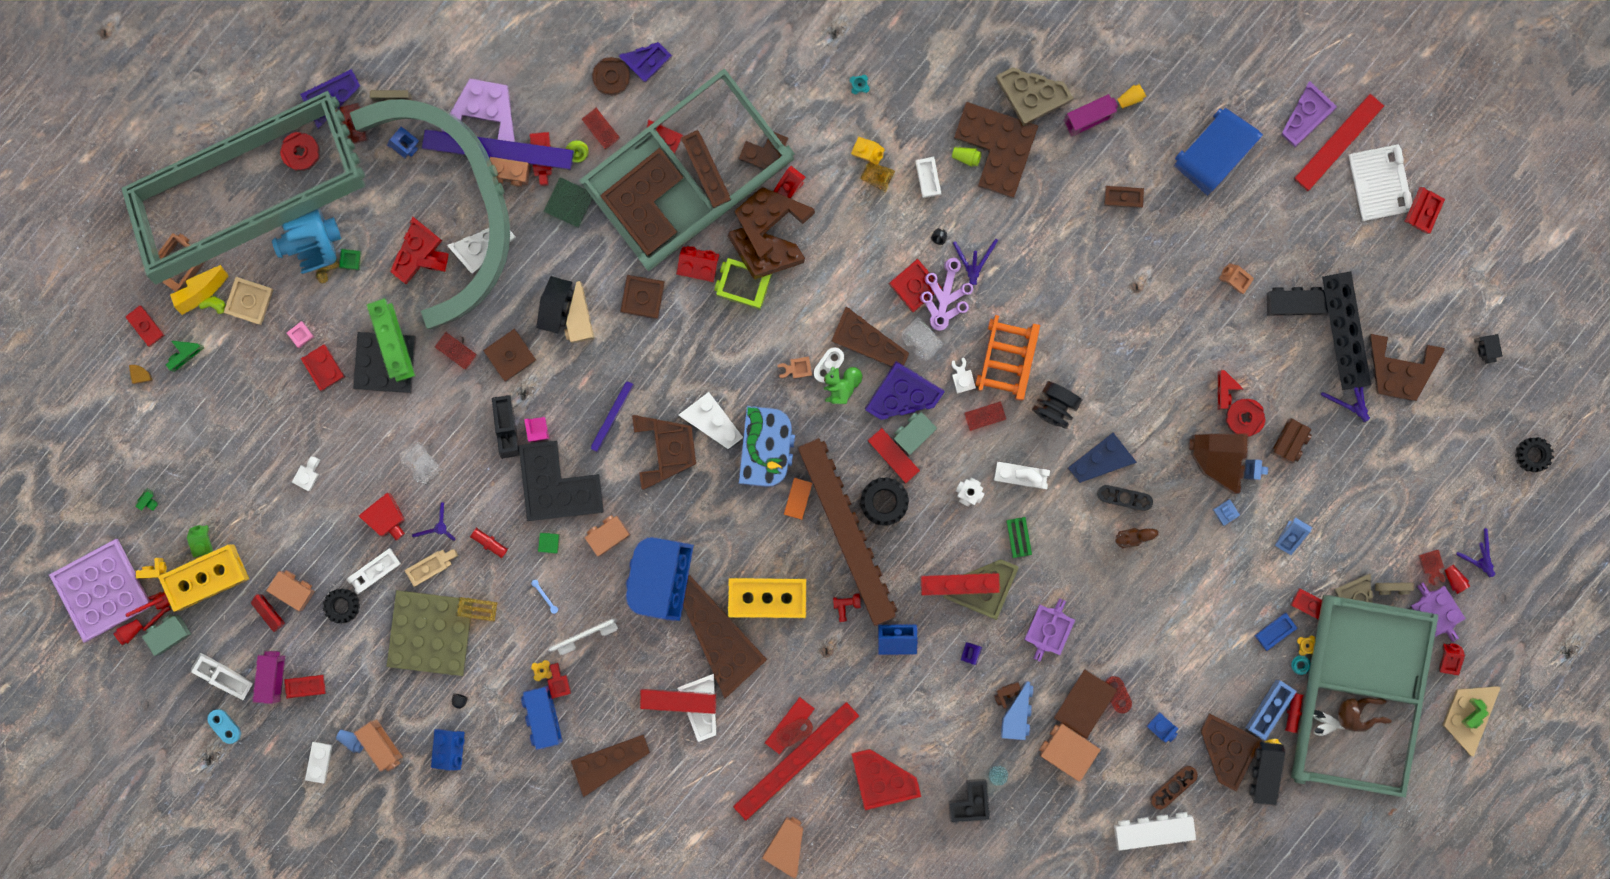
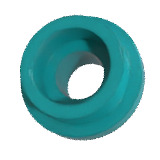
M1296 656L1291 662L1292 670L1298 675H1304L1310 670V660L1305 656ZM1299 662L1304 663V666L1302 668H1298L1297 665Z

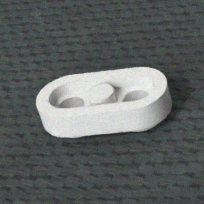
M830 348L815 367L814 377L817 381L825 383L824 377L820 375L821 370H826L828 373L832 367L839 369L844 361V354L839 348ZM833 354L838 356L837 361L831 360Z

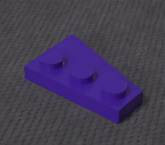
M350 69L300 95L305 102L328 91L332 97L336 96L341 107L361 85L353 70ZM324 115L314 120L318 129L327 121V118Z

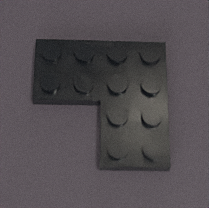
M558 441L519 445L527 521L604 513L600 474L562 479Z

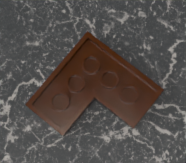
M966 102L954 139L990 151L978 187L1014 199L1038 126L1031 123L1023 126L1020 119Z
M658 148L600 195L647 256L678 233L656 205L655 201L683 180L684 177L661 148Z

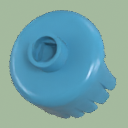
M320 208L283 224V230H289V232L281 234V238L277 239L275 237L272 240L278 258H283V255L286 254L288 256L298 254V260H305L300 263V267H304L300 273L305 274L334 264L337 256L333 242L342 238L335 218L325 220Z

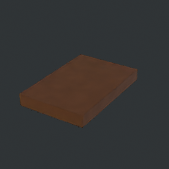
M1084 669L1054 718L1087 739L1118 689Z

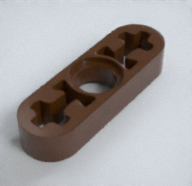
M1183 766L1151 795L1150 802L1152 806L1159 810L1165 809L1197 780L1198 773L1196 769L1191 766ZM1185 770H1192V778L1183 780L1186 783L1183 786L1176 778L1179 776L1182 779L1185 776ZM1172 782L1179 784V790L1176 793L1169 791V785ZM1165 789L1166 793L1172 797L1169 799L1166 796L1162 800L1164 802L1162 805L1159 803L1156 805V796L1162 797L1165 794L1162 791Z

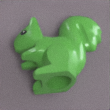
M832 367L824 377V382L829 384L824 387V390L831 391V396L827 397L825 402L847 404V400L853 394L854 388L861 384L863 378L861 371L856 367H850L844 372L843 378L839 379V369Z

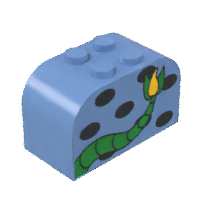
M747 406L739 484L774 487L785 479L788 466H792L793 454L789 453L790 447H794L795 435H792L791 422L784 412L771 408Z

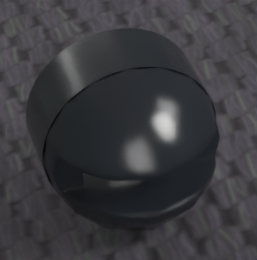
M935 229L931 236L932 242L937 245L945 244L947 232L944 229Z
M453 693L452 705L457 709H461L466 705L468 697Z

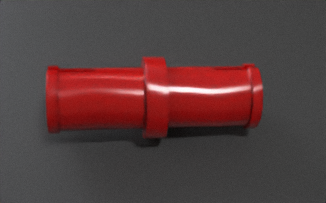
M477 527L470 536V538L483 545L485 550H490L501 559L508 551V548L494 540L493 536H488Z
M1295 693L1290 701V707L1287 709L1288 718L1285 731L1298 733L1299 719L1302 716L1303 694Z

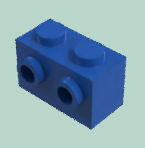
M917 624L878 625V655L917 654Z

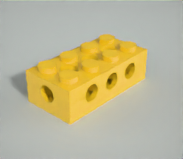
M228 544L158 576L173 612L184 610L250 580L234 544ZM221 565H223L225 569L222 575L219 573V567ZM203 573H205L207 576V580L205 583L201 580V576ZM186 581L189 583V589L187 591L184 589V583Z
M729 578L728 617L806 618V579ZM750 592L753 594L754 599L751 603L744 602V593ZM766 592L771 593L773 596V601L768 604L762 600V595ZM787 592L792 595V601L789 604L782 602L781 596L783 593Z

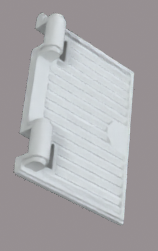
M1399 144L1348 154L1362 221L1409 212L1413 201L1408 188L1403 165L1404 159ZM1394 152L1396 161L1389 162L1388 153ZM1404 197L1405 206L1399 207L1397 198Z
M616 618L611 619L549 648V651L558 650L560 655H565L575 650L574 642L599 630L602 636L617 631L616 622L618 620Z

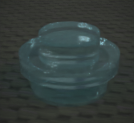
M995 766L989 772V779L994 785H1003L1008 780V772L1002 766Z

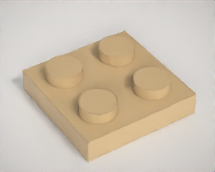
M236 277L224 313L262 325L274 289Z

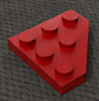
M871 749L851 753L865 810L921 797L917 777Z

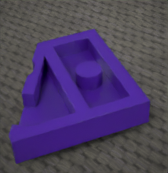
M656 42L648 47H641L635 51L620 54L619 57L646 83L672 58V55L659 42Z

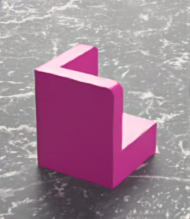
M545 417L524 419L528 442L549 440Z

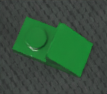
M171 341L180 353L173 354L165 365L170 371L176 372L201 352L204 346L198 343Z

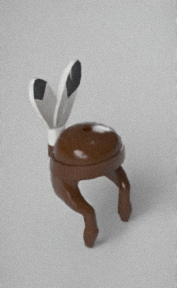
M1362 698L1358 701L1355 699L1344 700L1338 708V721L1319 710H1314L1313 718L1325 723L1316 727L1314 734L1323 736L1336 729L1366 732L1375 723L1390 724L1392 720L1386 717H1374L1367 722H1360V715L1367 704L1382 705L1387 701L1382 698Z

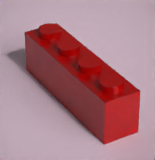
M999 573L920 576L921 595L1000 593Z

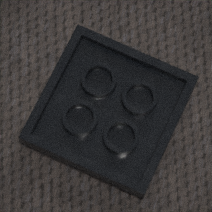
M358 332L353 389L412 393L413 377L400 382H396L395 377H389L376 333ZM403 335L414 368L416 336Z

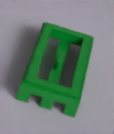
M1026 517L1006 520L1012 557L1032 555ZM1019 522H1022L1027 552L1023 550ZM1011 523H1015L1018 546L1020 553L1017 554L1015 549Z

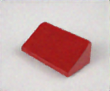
M257 594L251 601L252 606L273 632H276L285 624L263 594Z

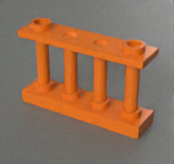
M995 315L994 319L989 321L988 330H991L982 373L977 375L975 386H978L977 391L980 392L983 390V386L1013 392L1012 394L1016 395L1015 400L1023 401L1040 325L1033 323L1031 328L1027 327L1025 329L999 323V316ZM999 330L1025 336L1028 339L1027 346L1022 348L994 341L995 332ZM997 349L1019 354L1024 358L1023 365L1019 364V366L989 360L991 350ZM987 368L1016 373L1017 376H1020L1019 382L1013 385L985 378Z

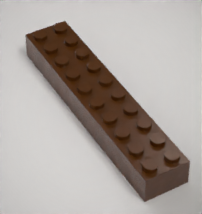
M818 438L799 446L800 455L874 626L895 618V612H898L894 601H889L887 597L890 594L886 583H881L879 577L882 576L879 566H874L872 559L875 557L871 548H866L864 541L867 538L863 529L859 531L856 525L859 523L858 517L855 512L851 513L850 511L851 501L848 494L844 495L841 490L844 485L840 476L836 477L834 474L836 466L832 458L828 460L826 453L829 450L825 441L821 442Z

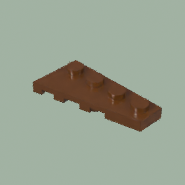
M845 307L831 342L890 367L896 361L905 365L909 355L906 350L886 337L850 308Z
M644 734L571 760L583 797L650 753Z

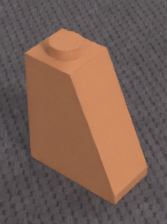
M792 816L791 819L786 817L763 854L762 859L795 879L798 872L803 826H801L802 822Z

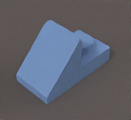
M1294 518L1293 521L1287 523L1275 546L1292 555L1311 532L1312 527Z

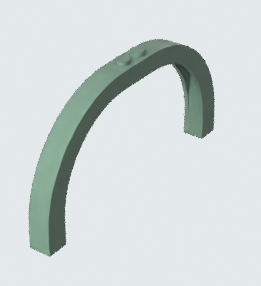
M400 99L377 102L350 112L356 131L360 132L401 119H417L429 122L448 133L466 154L488 213L489 243L486 256L478 273L465 289L451 299L421 311L427 329H434L463 317L477 307L494 288L503 271L509 251V215L503 197V186L501 183H498L496 177L498 176L496 167L492 165L485 148L473 131L457 117L436 106Z

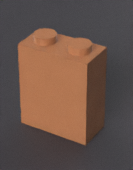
M1062 723L1059 725L1055 724L1049 733L1052 736L1048 742L1044 741L1040 746L1039 751L1041 753L1039 755L1080 782L1101 749Z

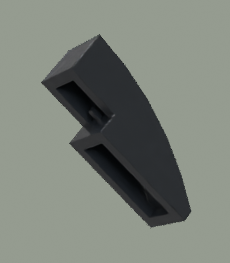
M511 395L493 397L492 407L499 455L501 459L520 456Z

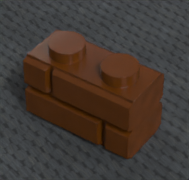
M1292 418L1288 419L1270 453L1290 464L1294 463V461L1298 462L1303 454V451H1301L1303 444L1307 445L1312 437L1309 434L1312 429Z

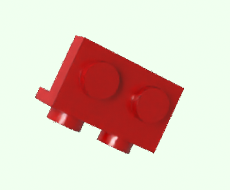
M692 246L682 247L676 275L714 282L720 254L712 250H697Z

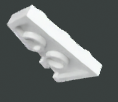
M489 228L447 245L472 274H475L480 269L486 256L489 243ZM510 231V242H511V241H513L516 237H515V235Z
M709 392L679 414L681 418L727 449H730L743 439V436Z
M714 674L680 686L678 691L715 694ZM687 712L698 742L716 735V713Z

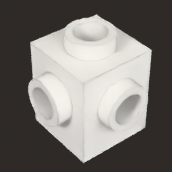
M973 478L970 481L967 479L964 482L960 481L956 492H958L956 497L960 498L959 502L968 507L970 504L974 506L976 502L980 503L985 494L982 492L981 482ZM969 488H972L974 490V494L972 496H969L967 494V490Z

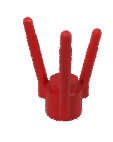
M165 591L149 596L148 598L152 602L126 613L125 616L129 617L155 605L157 610L162 609L143 627V631H146L164 613L171 610Z

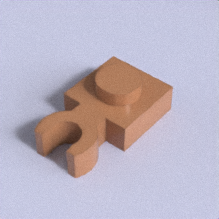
M809 356L791 359V365L789 366L784 363L777 365L778 368L783 367L786 369V373L779 375V378H786L789 374H793V379L812 376Z

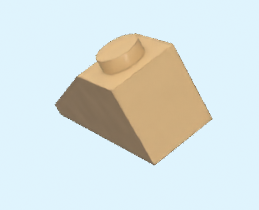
M581 281L576 282L566 322L567 328L564 329L566 339L570 340L572 344L595 339Z

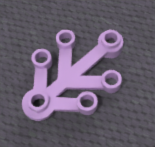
M956 258L947 259L944 263L947 275L943 291L937 283L936 274L929 273L925 276V282L930 285L939 301L938 310L932 302L933 295L930 292H923L920 295V300L925 303L931 314L930 325L938 331L944 330L948 326L949 319L959 313H965L969 309L968 304L962 301L957 303L955 308L946 312L948 304L963 295L973 292V286L970 283H965L960 289L951 293L955 273L961 268V263ZM952 262L956 263L955 269L951 268ZM930 275L934 278L932 283L928 280ZM966 285L970 288L969 292L964 290ZM925 294L929 295L928 301L924 300ZM960 304H964V311L960 310ZM939 317L943 320L941 325L937 323Z

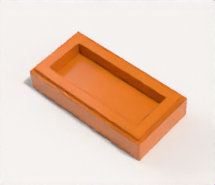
M794 478L784 515L803 519L812 482Z

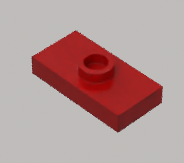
M141 305L125 316L148 347H151L165 336Z
M324 675L284 679L286 699L326 694Z

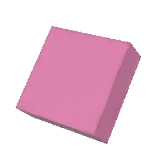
M302 321L287 332V335L297 348H301L314 338Z

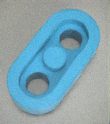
M217 709L208 715V724L223 742L232 744L240 739V728L224 710ZM215 716H219V718H220V722H219V723H216V722H215V720H214ZM227 731L232 732L231 738L227 736Z

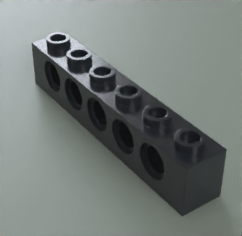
M1350 271L1323 276L1342 390L1371 385L1352 273Z

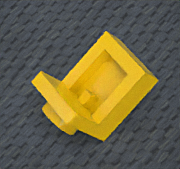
M858 136L851 154L854 157L867 160L873 165L878 166L883 158L885 149L877 142Z

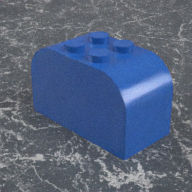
M646 538L636 546L633 558L630 560V575L626 581V600L632 611L640 615L680 621L694 545L659 538Z

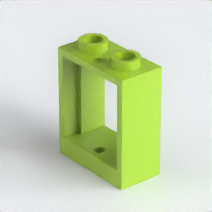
M728 258L727 262L722 263L720 273H723L721 281L717 280L714 291H717V297L761 310L772 274L761 278L755 301L723 292L731 265L748 270L743 262Z

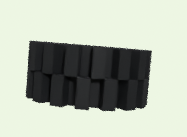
M1540 437L1525 439L1516 448V451H1518L1515 454V457H1518V460H1516L1517 464L1520 463V467L1528 472L1543 471L1548 468V465L1552 464L1551 459H1554L1552 455L1554 450L1550 448L1552 445ZM1533 447L1541 451V459L1538 462H1532L1528 458V451Z
M335 589L329 592V595H326V599L323 601V611H325L326 614L324 615L330 621L347 623L359 613V599L356 598V594L352 593L351 590ZM340 598L348 602V610L343 614L336 612L334 608L336 600Z

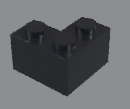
M550 276L540 298L536 328L558 334L561 327H565L567 316H564V314L567 313L568 301H572L574 294L572 281Z
M966 780L968 799L948 801L951 823L990 820L987 780Z

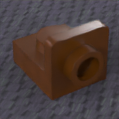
M1017 681L996 689L997 694L994 695L998 706L1002 705L1003 709L1007 708L1004 696L1011 698L1018 695L1017 691L1021 690Z

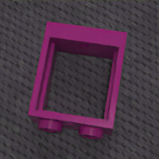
M1108 94L1067 113L1063 121L1070 136L1073 137L1112 119L1117 112L1118 105L1116 100Z
M264 651L263 655H258L253 702L268 704L281 702L285 656L280 655L279 651Z

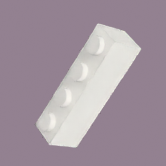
M1187 812L1176 813V817L1168 818V815H1159L1154 820L1144 817L1138 818L1137 822L1130 823V820L1118 821V824L1114 825L1117 849L1126 850L1196 840L1193 816L1187 815Z

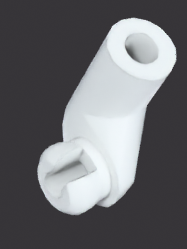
M1034 469L1015 470L1016 479L1028 478L1032 486L1036 488L1042 485V476Z

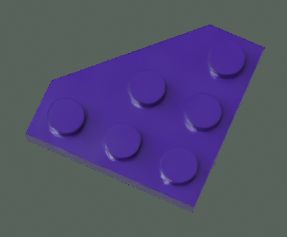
M896 361L866 405L865 410L883 420L891 416L905 415L921 409H931L936 406L945 391Z

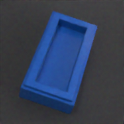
M1284 613L1254 636L1265 651H1268L1295 631L1297 626L1288 614Z

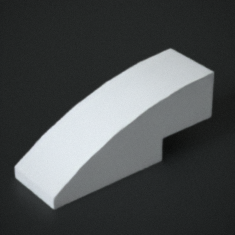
M202 653L199 654L191 668V673L241 700H244L253 684L235 671Z

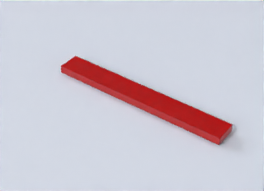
M845 702L733 806L734 809L747 821L859 717L857 712Z

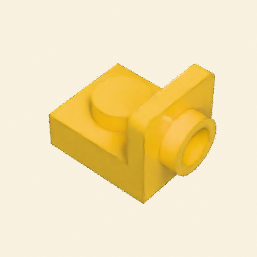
M155 558V570L154 566H144L142 570L136 571V578H158V576L166 573V562L163 561V558Z

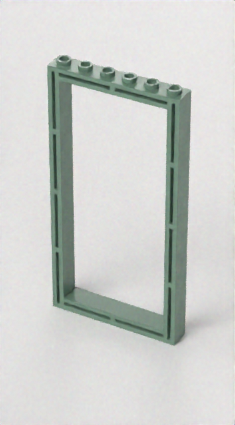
M326 91L121 188L147 277L155 285L276 229L289 221L295 220L365 187L363 180L365 174L362 168L358 166L360 160L357 154L353 152L355 146L351 138H348L350 132L346 124H343L345 118L341 110H338L340 104L336 96L332 97ZM326 115L345 173L167 257L159 258L143 204L144 200Z

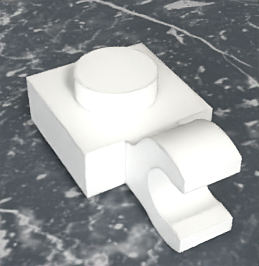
M311 456L306 467L300 466L292 483L307 491H311L319 476L314 471L320 459Z

